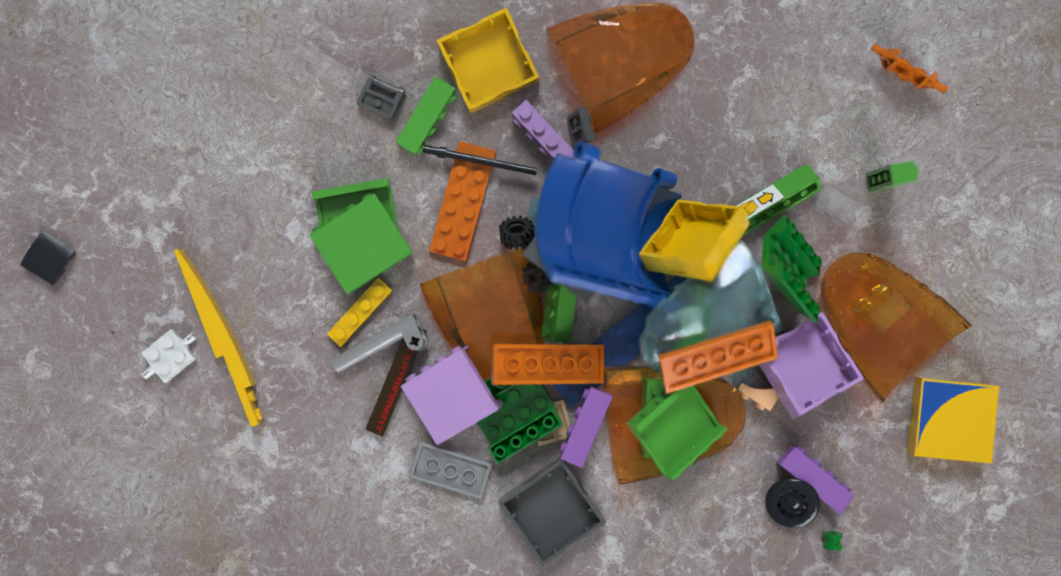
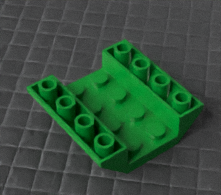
M784 215L763 236L761 268L797 312L812 322L817 323L821 312L820 305L814 301L810 292L806 291L805 287L807 286V278L820 275L822 259L814 252L812 245L807 243L804 235L797 230L795 223L791 222L787 215Z
M491 377L484 381L495 400L501 398L504 403L500 409L477 422L490 443L488 450L497 464L563 425L557 407L543 384L492 385Z

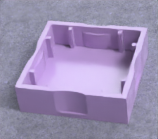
M820 312L817 323L808 319L785 334L775 337L778 358L759 364L792 420L864 379L850 355L841 346L835 331L823 312Z

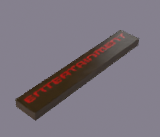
M404 338L399 345L365 429L382 437L386 432L403 390L401 386L406 383L405 378L408 377L418 351L411 350L407 346ZM416 339L417 342L415 343V345L418 346V342L420 341V339Z

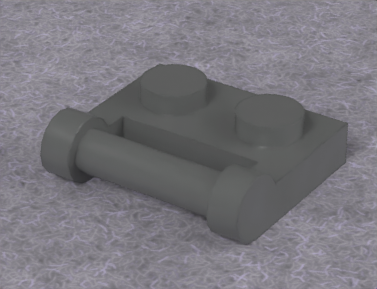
M370 73L356 104L392 120L406 89L395 87ZM374 85L395 94L394 100L371 90V87Z
M578 108L567 117L573 148L580 141L590 143L596 138L595 132L590 127L591 117L587 112V108Z

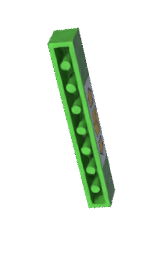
M805 164L736 205L743 207L750 223L742 237L822 190L820 179L816 173Z

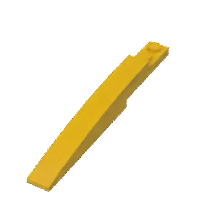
M182 249L174 250L216 358L224 356L251 427L263 423V413L260 408H257L255 403L256 395L249 388L255 385L256 382L226 317L185 251Z

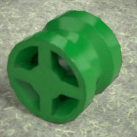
M836 531L823 532L825 537L824 549L836 551L843 549L841 544L843 533Z

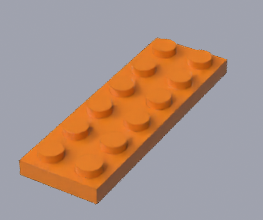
M459 141L456 151L495 159L496 155L495 150ZM454 159L429 252L466 262L491 174V166Z
M767 321L659 355L658 360L664 391L668 394L777 359L774 324L771 321Z
M492 344V385L604 383V345Z

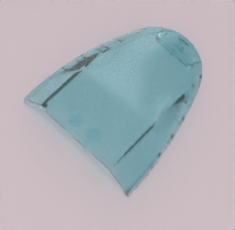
M738 241L712 281L688 278L681 285H676L674 287L675 291L667 299L663 298L645 320L647 324L643 335L639 336V349L645 363L661 373L658 356L767 321H771L774 324L775 337L780 334L782 326L761 264L743 241Z

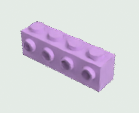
M527 100L512 112V121L519 128L522 126L525 129V135L532 142L536 141L539 144L538 149L545 156L549 155L554 160L558 153L574 159L573 149Z

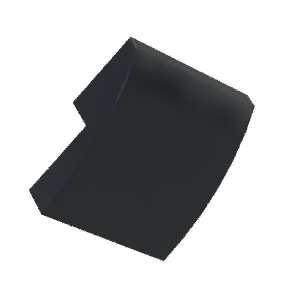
M42 231L27 251L20 266L54 286L64 274V268L75 256L76 252Z

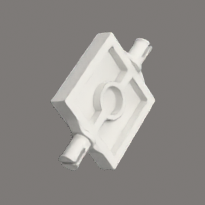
M170 329L144 350L141 354L148 361L150 367L141 373L143 378L147 380L156 373L164 383H167L191 364L196 358L190 351L189 344L197 339L195 334L191 332V334L183 339L178 336L174 329Z

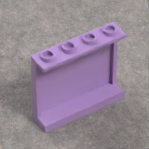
M468 345L462 349L460 346H457L449 351L451 355L447 358L443 355L435 360L436 364L431 367L428 364L420 369L421 374L418 376L414 373L405 378L406 383L401 386L437 445L487 417L504 405L501 398L495 400L465 351L469 348Z

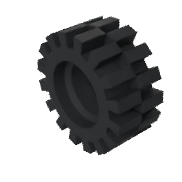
M512 216V219L508 217L506 221H502V225H499L500 240L505 248L508 247L512 250L515 247V250H518V247L525 249V245L528 247L535 238L534 225L527 217L523 219L522 216L518 218Z

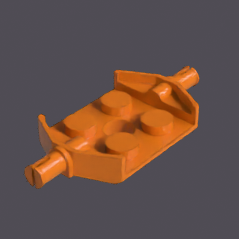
M876 43L872 46L871 51L880 55L881 65L887 72L891 70L900 79L914 84L916 89L935 88L942 94L947 91L948 86L939 82L937 71H934L929 76L925 70L910 65L907 59L898 58L901 52L900 49H884Z

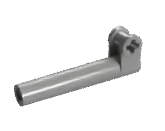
M412 313L331 359V364L334 370L339 373L403 338L407 346L411 350L424 351L428 346V339L419 319ZM416 339H420V341L418 342V346L415 345V343L417 342Z

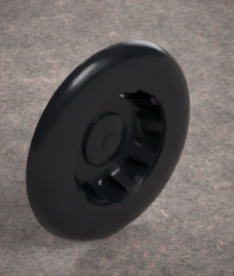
M786 478L770 487L765 497V506L769 516L779 525L788 528H800L808 525L816 518L820 510V498L817 491L808 482L797 478Z

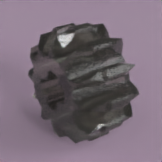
M532 261L528 262L526 267L522 269L524 273L521 276L524 279L522 285H527V291H533L536 294L546 292L553 285L548 274Z

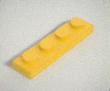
M377 278L332 327L327 335L342 347L393 290L380 278Z

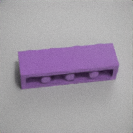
M591 385L589 389L585 388L581 397L584 400L581 407H577L574 414L576 418L574 425H569L566 433L569 437L566 443L562 442L559 449L562 460L578 467H583L613 397L612 394Z
M790 445L777 460V463L795 478L804 480L812 485L817 491L819 498L834 511L841 514L855 497L850 493L852 489L843 482L839 484L835 481L837 477L829 470L826 472L820 468L822 464L815 458L810 460L806 456L808 452L802 447Z

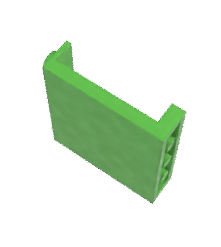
M385 178L313 191L312 197L316 202L319 224L326 225L329 223L328 219L335 214L340 216L346 212L345 208L353 203L357 205L362 202L361 198L368 193H375L398 228L390 180Z
M375 193L366 194L361 198L362 202L357 205L354 203L345 208L346 212L340 216L335 214L328 219L329 223L324 226L322 224L312 229L313 233L309 235L346 294H351L414 253Z
M694 385L668 394L663 390L626 423L662 476L672 481L680 477L688 466L692 465L702 453L706 452L728 430L726 426L719 424Z

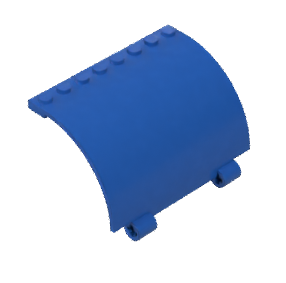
M582 141L578 142L574 147V159L557 153L545 177L536 215L538 252L549 279L555 283L561 282L571 287H580L588 291H596L604 295L632 300L635 303L660 307L666 311L679 312L683 306L676 295L670 293L664 273L648 271L639 256L640 251L652 234L661 226L665 216L675 202L682 197L680 193L671 191L677 183V175L673 172L656 168L652 175L648 176L600 160V148Z

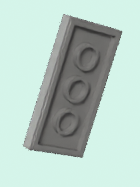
M420 440L409 478L482 500L493 462Z

